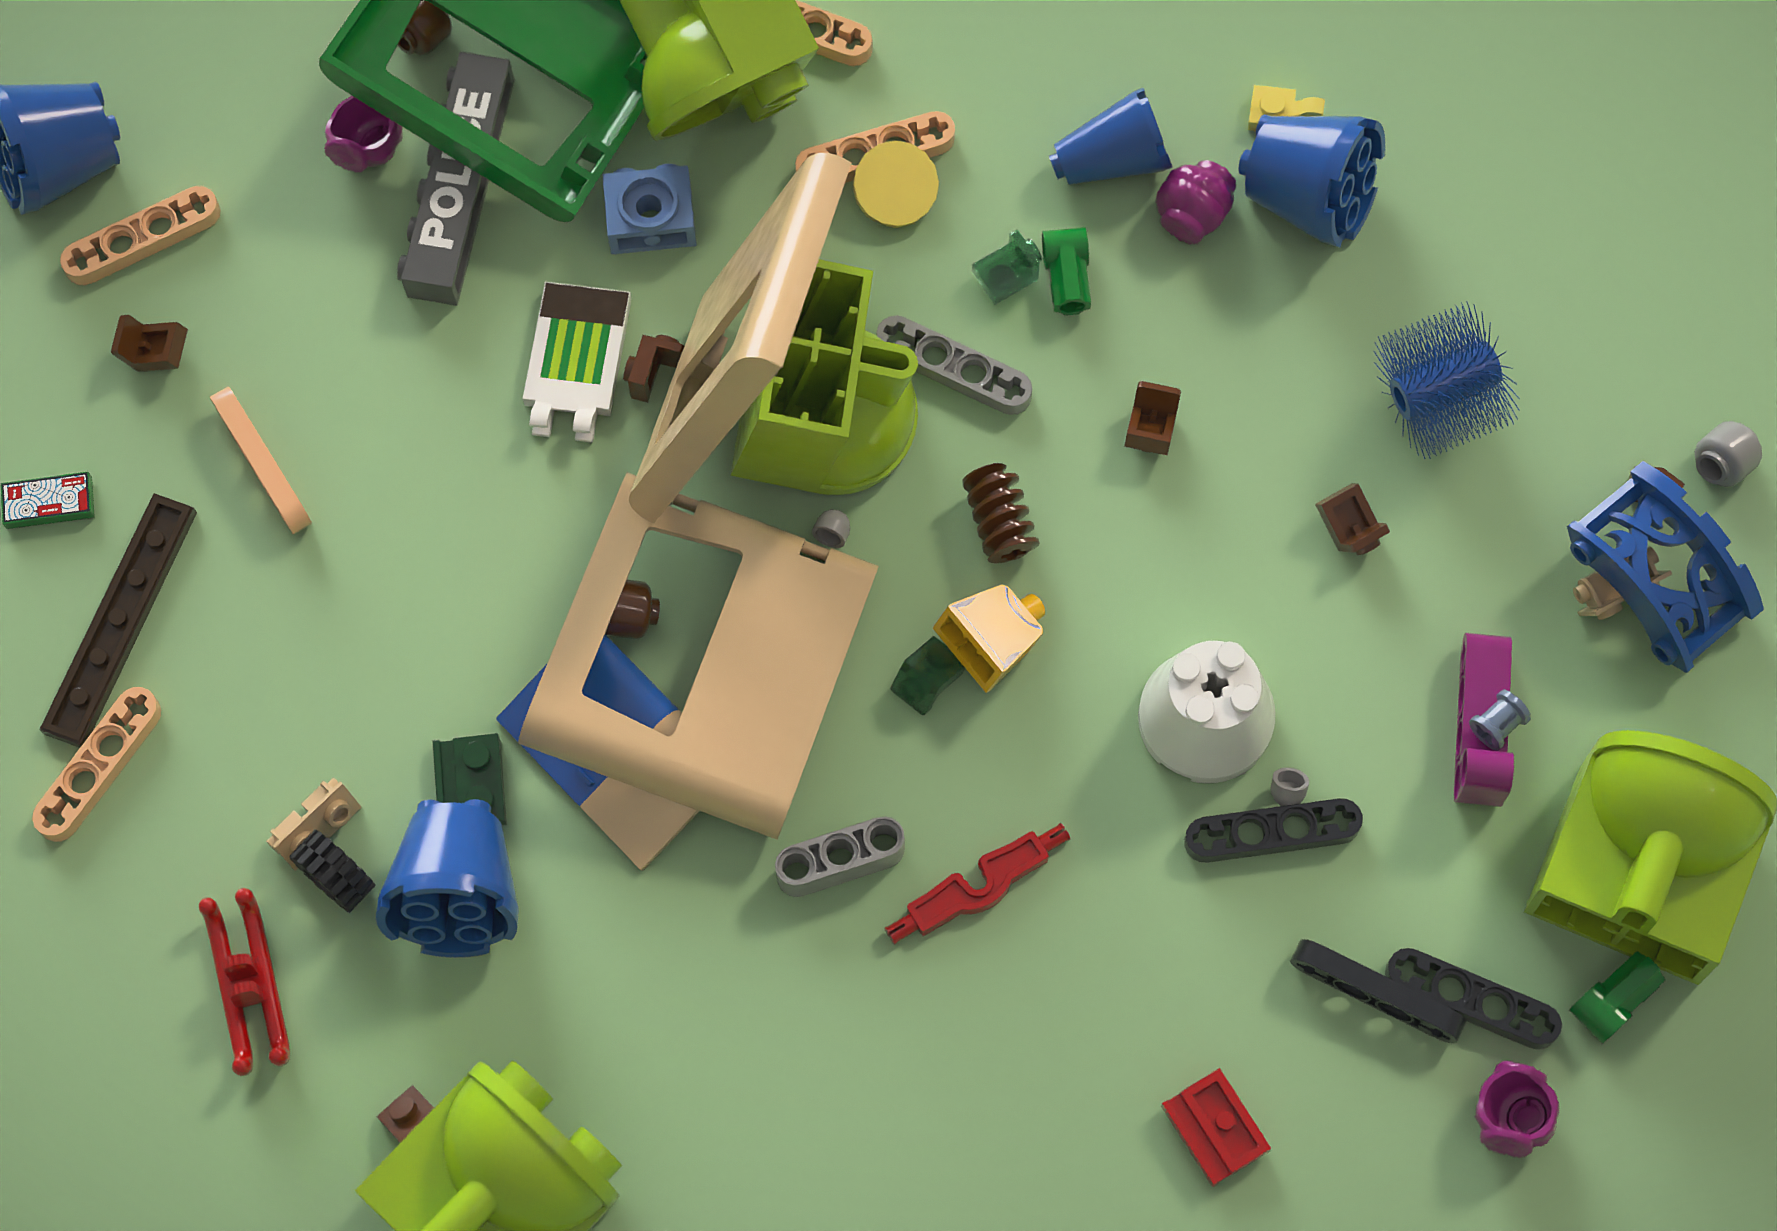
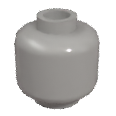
M1734 421L1720 423L1697 443L1694 451L1696 468L1703 479L1723 487L1735 486L1759 466L1762 459V447L1756 434L1745 425Z

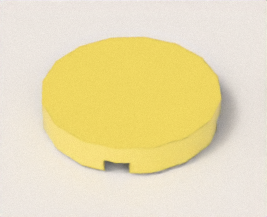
M894 140L878 144L865 153L856 167L852 187L856 203L866 217L882 225L899 228L914 224L928 213L937 198L939 180L936 167L926 152L912 143Z

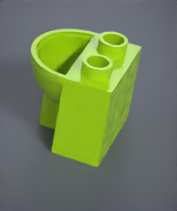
M620 0L647 54L642 78V96L649 119L647 128L654 141L667 139L689 131L741 106L744 107L751 123H756L794 104L797 101L795 94L809 86L802 71L819 50V47L796 0Z
M821 259L818 260L782 368L739 419L730 476L813 493L844 495L860 492L880 483L904 459L912 445L918 421L917 399L911 381L918 367V359L909 347L883 341L873 333L865 330L873 278L872 270Z
M1622 730L1604 734L1597 740L1579 768L1524 913L1629 957L1638 951L1644 956L1651 958L1660 970L1699 985L1721 962L1764 842L1775 818L1777 797L1773 790L1756 774L1732 759L1698 744L1646 731Z
M512 1060L499 1074L479 1061L354 1191L395 1231H589L619 1198V1194L608 1181L622 1167V1164L600 1141L582 1126L567 1139L541 1113L553 1101V1098L515 1061Z

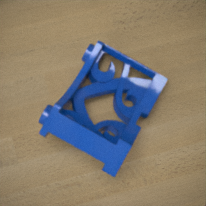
M1642 461L1630 471L1632 476L1630 480L1579 522L1574 520L1567 526L1571 541L1570 550L1581 564L1589 565L1597 571L1627 602L1644 627L1652 644V652L1656 658L1665 665L1669 666L1672 664L1687 673L1694 667L1692 661L1742 618L1747 617L1751 620L1764 610V606L1756 583L1746 564H1740L1737 567L1735 561L1725 548L1731 541L1707 511L1702 516H1699L1682 500L1687 494L1683 488L1653 466ZM1638 500L1639 504L1633 517L1622 513ZM1611 521L1629 529V533L1615 530L1604 535L1616 541L1615 549L1596 535ZM1663 521L1674 530L1673 535H1666L1657 531L1664 528ZM1648 541L1666 547L1680 546L1685 543L1693 552L1686 572L1689 592L1672 590L1651 582L1647 562ZM1702 566L1708 574L1710 581L1707 579L1700 581L1699 572ZM1723 604L1718 610H1716L1712 615L1709 616L1708 608H1712ZM1693 610H1695L1698 627L1685 638H1682L1675 623L1677 620L1682 622L1683 633L1690 630L1694 621Z

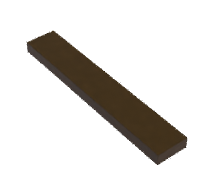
M155 493L153 494L39 729L44 735L80 748L93 732L195 519L197 512L194 507Z

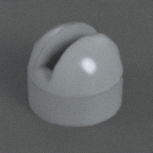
M830 509L825 511L818 517L812 529V534L817 541L828 547L841 548L845 545L850 534L849 519L840 510Z
M1294 768L1276 770L1271 782V794L1274 800L1280 806L1300 804L1307 795L1309 778L1305 773Z

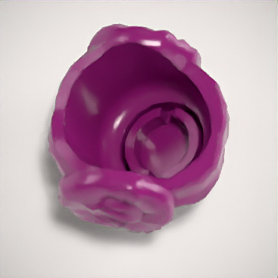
M351 95L338 104L327 122L325 129L327 142L324 146V152L336 166L354 173H361L368 166H381L393 158L396 148L402 141L403 128Z
M1208 160L1199 161L1197 165L1186 164L1173 169L1156 194V205L1158 213L1161 215V226L1181 242L1193 245L1199 244L1204 236L1213 232L1221 225L1226 215L1230 212L1234 203V192L1237 188L1235 177L1230 174L1226 167Z
M1502 1061L1495 1066L1494 1073L1481 1086L1479 1100L1476 1105V1115L1474 1116L1481 1129L1480 1142L1488 1150L1514 1158H1522L1531 1154L1534 1147L1543 1146L1550 1141L1556 1130L1560 1106L1556 1092L1547 1084L1546 1074L1533 1066L1512 1061Z

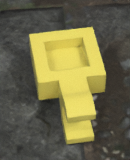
M1254 85L1248 130L1256 131L1258 121L1262 115L1323 116L1325 100L1317 97H1308L1295 101V89Z

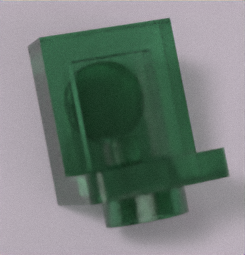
M1016 229L1009 233V243L973 263L972 273L992 302L997 304L1039 280V267L1042 257L1036 244L1030 238L1025 240L1019 230Z
M933 636L903 661L892 683L891 691L918 713L925 715L931 710L937 696L963 674L965 667L943 642Z

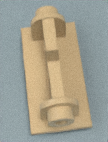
M1648 547L1647 562L1650 580L1652 583L1660 586L1659 581L1672 575L1671 570L1657 571L1654 564L1659 562L1658 555L1652 547ZM1597 571L1580 579L1578 586L1573 588L1577 601L1581 604L1585 602L1587 604V607L1578 611L1579 616H1597L1598 620H1602L1623 609L1621 602L1625 600Z
M332 778L328 783L322 781L320 786L301 803L304 809L308 811L303 817L293 811L275 829L273 828L270 831L272 836L266 842L295 871L298 867L290 860L289 856L314 829L318 832L320 831L326 838H330L362 808L343 783L338 782L335 778Z

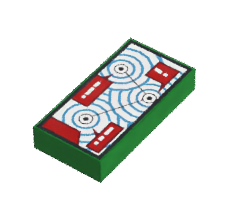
M89 471L0 483L2 523L6 529L95 518L93 483Z

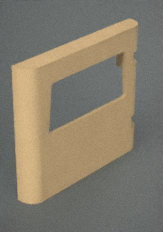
M818 153L808 157L704 293L629 495V503L632 509L644 519L652 523L656 522L782 368L852 162L830 153ZM751 298L734 344L720 362L728 340L727 337L723 336L725 330Z
M627 472L535 692L520 732L518 744L777 840L879 566L832 548L830 550L805 541L803 537L709 502L698 501L679 493L656 522L652 523L638 515L629 503V495L636 475ZM673 504L675 506L694 512V515L671 507V505ZM650 530L740 554L742 557L677 727L671 736L655 731L584 696L582 693L644 536ZM800 553H804L809 556L825 561V564L800 555Z

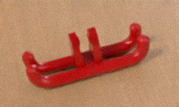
M241 888L235 894V901L242 914L251 956L247 955V953L231 954L224 919L214 899H202L199 903V911L205 921L231 1040L234 1055L232 1070L239 1076H247L253 1069V1054L243 1008L261 1003L271 1047L269 1060L273 1065L284 1066L289 1062L290 1047L260 909L253 892L250 889Z

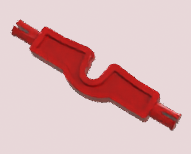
M1059 823L1039 837L1033 831H1030L1010 844L983 855L978 860V868L981 870V874L987 883L984 888L980 890L974 889L960 873L951 874L932 890L907 905L908 915L884 928L888 937H890V940L895 945L898 941L917 930L921 935L925 936L960 914H977L992 908L1005 897L1012 883L1048 862V852L1071 839L1068 831L1065 830L1062 823Z

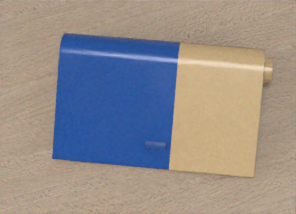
M605 634L582 689L583 695L655 731L671 736L675 732L682 712ZM547 664L496 717V720L517 742L525 717ZM521 745L642 871L700 812Z

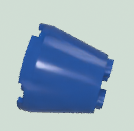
M97 82L90 84L0 85V187L11 208H19L21 215L38 211L114 165L120 164L119 153L114 141L120 140L119 127L113 115H105L103 109L104 98Z
M1262 115L1257 124L1256 138L1251 150L1246 149L1243 152L1239 162L1238 172L1240 175L1245 176V195L1322 243L1341 248L1342 241L1345 238L1354 240L1358 235L1375 200L1378 187L1373 186L1377 173L1376 158L1381 160L1385 156L1384 129L1380 122L1361 116Z
M476 799L466 801L464 804L441 803L436 800L421 801L417 805V812L409 822L378 897L376 924L379 930L391 941L401 937L407 941L420 944V953L439 957L457 958L484 955L490 952L491 944L503 939L513 940L518 927V903L503 827L499 819L491 813L490 804Z

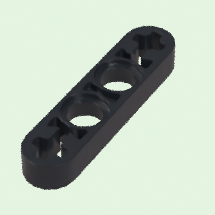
M1338 798L1206 816L1195 819L1189 825L1184 837V847L1192 859L1209 863L1340 845L1351 842L1357 836L1363 823V815L1360 808L1353 801ZM1336 811H1341L1344 818L1352 819L1346 831H1340L1338 824H1328L1323 826L1321 830L1322 835L1318 836L1316 834L1317 819L1315 813H1320L1319 823L1333 820ZM1298 816L1307 822L1309 832L1300 839L1289 837L1283 829V822L1289 817ZM1247 822L1255 823L1263 831V840L1258 844L1248 845L1239 838L1238 828ZM1224 826H1230L1229 840L1232 848H1226L1227 838L1213 841L1210 850H1204L1202 843H1194L1193 841L1198 838L1200 830H1207L1209 837H1218L1224 835Z
M1301 939L1290 960L1291 964L1301 972L1441 1041L1457 1043L1466 1024V1019L1455 1010L1317 942Z
M1412 948L1400 949L1392 955L1386 965V977L1455 1010L1467 1022L1529 1048H1547L1554 1043L1561 1033V1017L1548 1004ZM1406 960L1414 963L1413 971L1419 975L1427 977L1430 969L1437 971V973L1430 982L1427 992L1421 989L1426 980L1412 976L1408 982L1400 979L1401 970L1396 968L1395 965L1403 966ZM1448 977L1457 979L1463 986V997L1458 1001L1444 999L1439 993V981ZM1488 996H1498L1503 999L1508 1008L1506 1017L1494 1020L1486 1016L1482 1008L1483 1000ZM1518 1006H1521L1525 1010L1520 1017L1534 1021L1538 1015L1546 1019L1544 1026L1550 1029L1551 1032L1544 1031L1540 1037H1536L1532 1034L1533 1026L1520 1020L1516 1025V1029L1510 1027L1509 1024L1517 1014Z

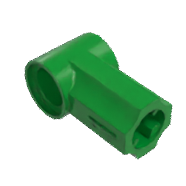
M1086 228L1042 231L1043 261L1045 270H1049L1054 312L1067 316L1078 315L1085 310L1091 309L1087 273L1089 246Z
M1636 951L1603 983L1599 981L1589 989L1569 1011L1601 1044H1604L1633 1016L1631 1012L1659 989L1666 979L1662 975L1660 968L1651 958Z

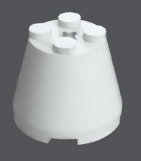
M1205 641L1197 643L1171 657L1153 672L1141 695L1138 711L1139 729L1147 750L1158 764L1162 763L1173 772L1191 778L1192 782L1219 783L1244 774L1263 755L1274 731L1275 704L1266 681L1255 662L1244 651L1242 646L1235 642Z

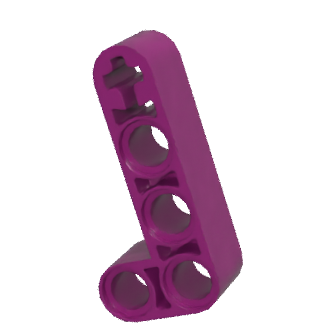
M1465 633L1463 636L1460 656L1454 773L1455 803L1502 807L1510 794L1514 776V755L1508 752V736L1503 739L1504 746L1500 750H1492L1483 744L1473 733L1469 721L1473 716H1481L1497 701L1496 695L1501 690L1510 691L1511 637Z

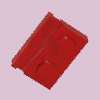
M1220 1068L1184 1089L1170 1100H1166L1161 1105L1212 1187L1264 1156L1272 1149Z

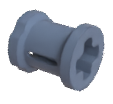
M1505 689L1496 695L1497 701L1481 716H1473L1469 721L1470 728L1477 738L1495 751L1500 750L1504 746L1503 739L1519 724L1526 725L1531 720V714L1527 706L1513 693Z

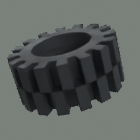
M316 829L289 856L290 860L304 872L306 877L312 880L330 899L334 900L349 913L376 886L373 880L366 875V872L356 865L354 860L349 858L342 849Z

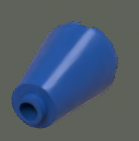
M1144 88L1133 91L1055 143L1054 147L1057 153L1049 155L1057 179L1066 177L1069 185L1163 172L1172 168Z

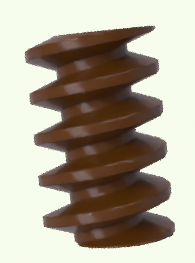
M1003 463L982 466L967 474L962 480L963 488L969 493L967 495L968 504L974 508L972 511L973 520L979 524L977 527L978 536L984 540L982 543L983 552L989 556L987 560L995 564L1023 557L1040 544L1039 539L1036 537H1024V535L1033 531L1035 526L1031 521H1019V519L1028 515L1030 510L1026 505H1014L1023 499L1025 494L1021 489H1009L1019 482V475L1016 473H1004L1006 465Z

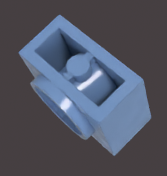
M662 164L655 169L646 170L621 168L613 173L602 174L607 234L611 255L697 246L688 165ZM649 210H655L659 212L656 216L651 218L641 216L644 212Z

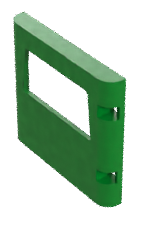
M359 0L319 59L321 71L337 87L539 212L560 222H570L574 219L645 108L642 96L644 70L642 62L644 59H647V54L620 0ZM421 1L430 2L592 104L591 110L545 165L539 166L386 70ZM581 158L595 164L591 172L577 164Z

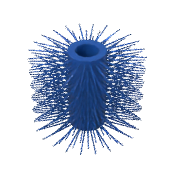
M1463 304L1464 317L1462 316L1465 326L1459 314L1460 310L1456 306L1458 318L1455 314L1454 316L1452 314V320L1450 318L1449 322L1448 319L1447 323L1445 322L1448 332L1442 316L1440 318L1441 324L1438 320L1437 322L1435 320L1436 324L1432 325L1435 337L1430 325L1431 320L1430 318L1428 319L1430 326L1428 330L1431 338L1426 326L1424 330L1421 328L1426 344L1420 329L1415 331L1419 343L1416 341L1415 335L1413 337L1411 334L1414 344L1409 332L1407 337L1403 332L1409 345V350L1404 338H1400L1402 349L1399 347L1398 341L1397 343L1395 342L1397 351L1392 338L1390 344L1386 338L1393 354L1392 357L1387 347L1386 351L1390 356L1391 363L1384 348L1385 355L1378 348L1387 368L1382 362L1381 364L1391 378L1390 380L1385 375L1390 385L1386 382L1384 383L1390 387L1391 394H1385L1392 395L1394 404L1390 407L1396 405L1398 409L1397 418L1399 413L1403 416V434L1404 418L1406 419L1409 441L1408 422L1410 423L1417 454L1415 433L1421 450L1424 444L1427 451L1421 432L1426 440L1427 447L1429 445V438L1434 450L1435 446L1438 448L1432 432L1435 434L1438 444L1440 442L1445 447V439L1447 440L1444 434V429L1448 439L1449 436L1450 439L1453 437V435H1450V425L1456 439V446L1458 447L1456 435L1458 436L1459 434L1460 436L1461 433L1462 436L1460 420L1465 431L1463 434L1467 439L1468 431L1470 433L1471 431L1465 417L1469 421L1471 430L1474 428L1472 421L1474 423L1473 418L1476 421L1477 427L1478 424L1480 427L1481 425L1483 427L1485 423L1489 429V420L1493 425L1495 422L1494 416L1496 417L1493 406L1500 421L1499 425L1502 426V417L1508 426L1504 412L1505 408L1501 403L1499 394L1507 411L1506 403L1512 409L1504 391L1510 398L1511 396L1501 383L1503 381L1514 393L1503 380L1505 378L1502 375L1509 380L1511 379L1504 375L1501 367H1512L1500 365L1498 357L1504 353L1499 356L1496 355L1494 348L1497 340L1493 348L1490 345L1491 322L1488 342H1486L1483 313L1484 341L1476 309L1477 328L1470 308L1469 320ZM1465 314H1466V316H1467V318H1468V321H1469V323H1470V326H1471V328H1472V332H1471L1470 328L1468 327V323H1467ZM1455 319H1456V321H1457V323H1458V325H1459V327H1460V331H1459L1458 328H1457ZM1472 320H1473V323H1474V327H1475L1476 333H1475V331H1474V329H1473ZM1438 325H1439V327H1440V329H1441V331H1442V333H1443V338H1442V336H1441V334H1440ZM1455 328H1456V330H1457V332H1458L1459 339H1458V337H1457V335H1456ZM1438 334H1439V336H1440V338H1441V341H1442L1443 346L1441 345V343H1440V341H1439ZM1428 339H1429V341L1431 342L1433 351H1432L1431 346H1430V344H1429V342H1428ZM1421 340H1422V342H1423V344H1424V347H1425L1426 352L1424 351V349H1423V347H1422ZM1410 344L1412 345V347H1413V349H1414V351H1415L1416 357H1415V355H1414V353H1413V351H1412V349H1411ZM1404 346H1405V348H1406V350H1407V353H1408L1409 358L1407 357V355H1406V353H1405ZM1394 352L1396 353V355H1397V357H1398L1399 363H1398V361H1397V359H1396V357H1395V355H1394ZM1492 396H1493V398H1494V400H1495V402H1496L1497 407L1495 406V404H1494V402H1493ZM1497 401L1501 404V407H1502L1504 416H1503L1502 412H1501V413L1499 412L1500 407H1499ZM1481 409H1482V410L1484 411V413H1485L1487 422H1486V420H1485V418H1484V416H1483V414H1482ZM1508 411L1507 415L1510 418V420H1512L1511 415ZM1443 419H1444V421H1445V423H1446V425H1447L1448 430L1446 429V427H1445V425H1444ZM1426 425H1427V427H1428V429H1429V431H1430V433H1431V437H1430V435L1428 434ZM1415 426H1416L1417 431H1418V433H1419V435H1420L1421 444H1420V441H1419V438H1418V435H1417Z

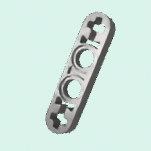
M898 315L890 316L878 325L876 336L883 341L889 342V335L894 336L897 331L903 332L904 341L898 340L895 344L904 345L911 349V345L915 346L916 339H920L915 349L918 359L916 372L1002 413L1009 415L1019 414L1030 405L1032 384L1028 376L905 317ZM930 347H939L945 351L947 358L939 365H931L924 361L922 355ZM969 365H977L985 371L986 376L982 381L972 384L962 378L961 372ZM993 375H997V385H993L992 392L987 391L991 387ZM1013 385L1020 387L1019 395H1014L1011 400L1005 398L1004 389L1010 390Z

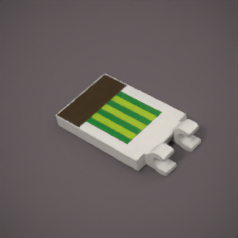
M545 282L523 394L524 406L532 407L529 425L533 427V436L550 437L554 410L575 413L573 432H576L575 441L593 443L597 415L611 416L632 300L630 292Z

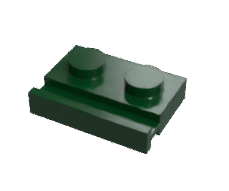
M499 734L453 738L451 741L442 742L440 740H432L437 801L441 803L463 804L474 799L485 801L490 804L491 813L499 819L501 824L507 825Z

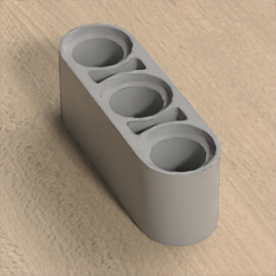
M884 816L788 846L776 858L775 869L778 885L787 895L801 897L891 868L903 858L905 851L904 830L899 822ZM886 834L892 836L897 843L892 849L881 851L873 847L872 841L875 837ZM842 848L852 853V859L845 865H835L828 859L830 853L836 849ZM793 863H802L809 869L807 875L798 880L788 878L784 872Z

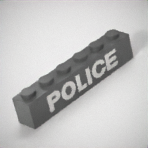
M460 52L456 67L451 66L448 71L446 88L449 95L447 103H441L440 105L499 141L514 84L510 59ZM429 144L427 165L430 168L427 179L422 178L418 186L417 202L420 204L417 217L412 216L408 224L407 240L410 242L407 255H401L399 259L397 278L402 281L408 298L458 306L489 180Z

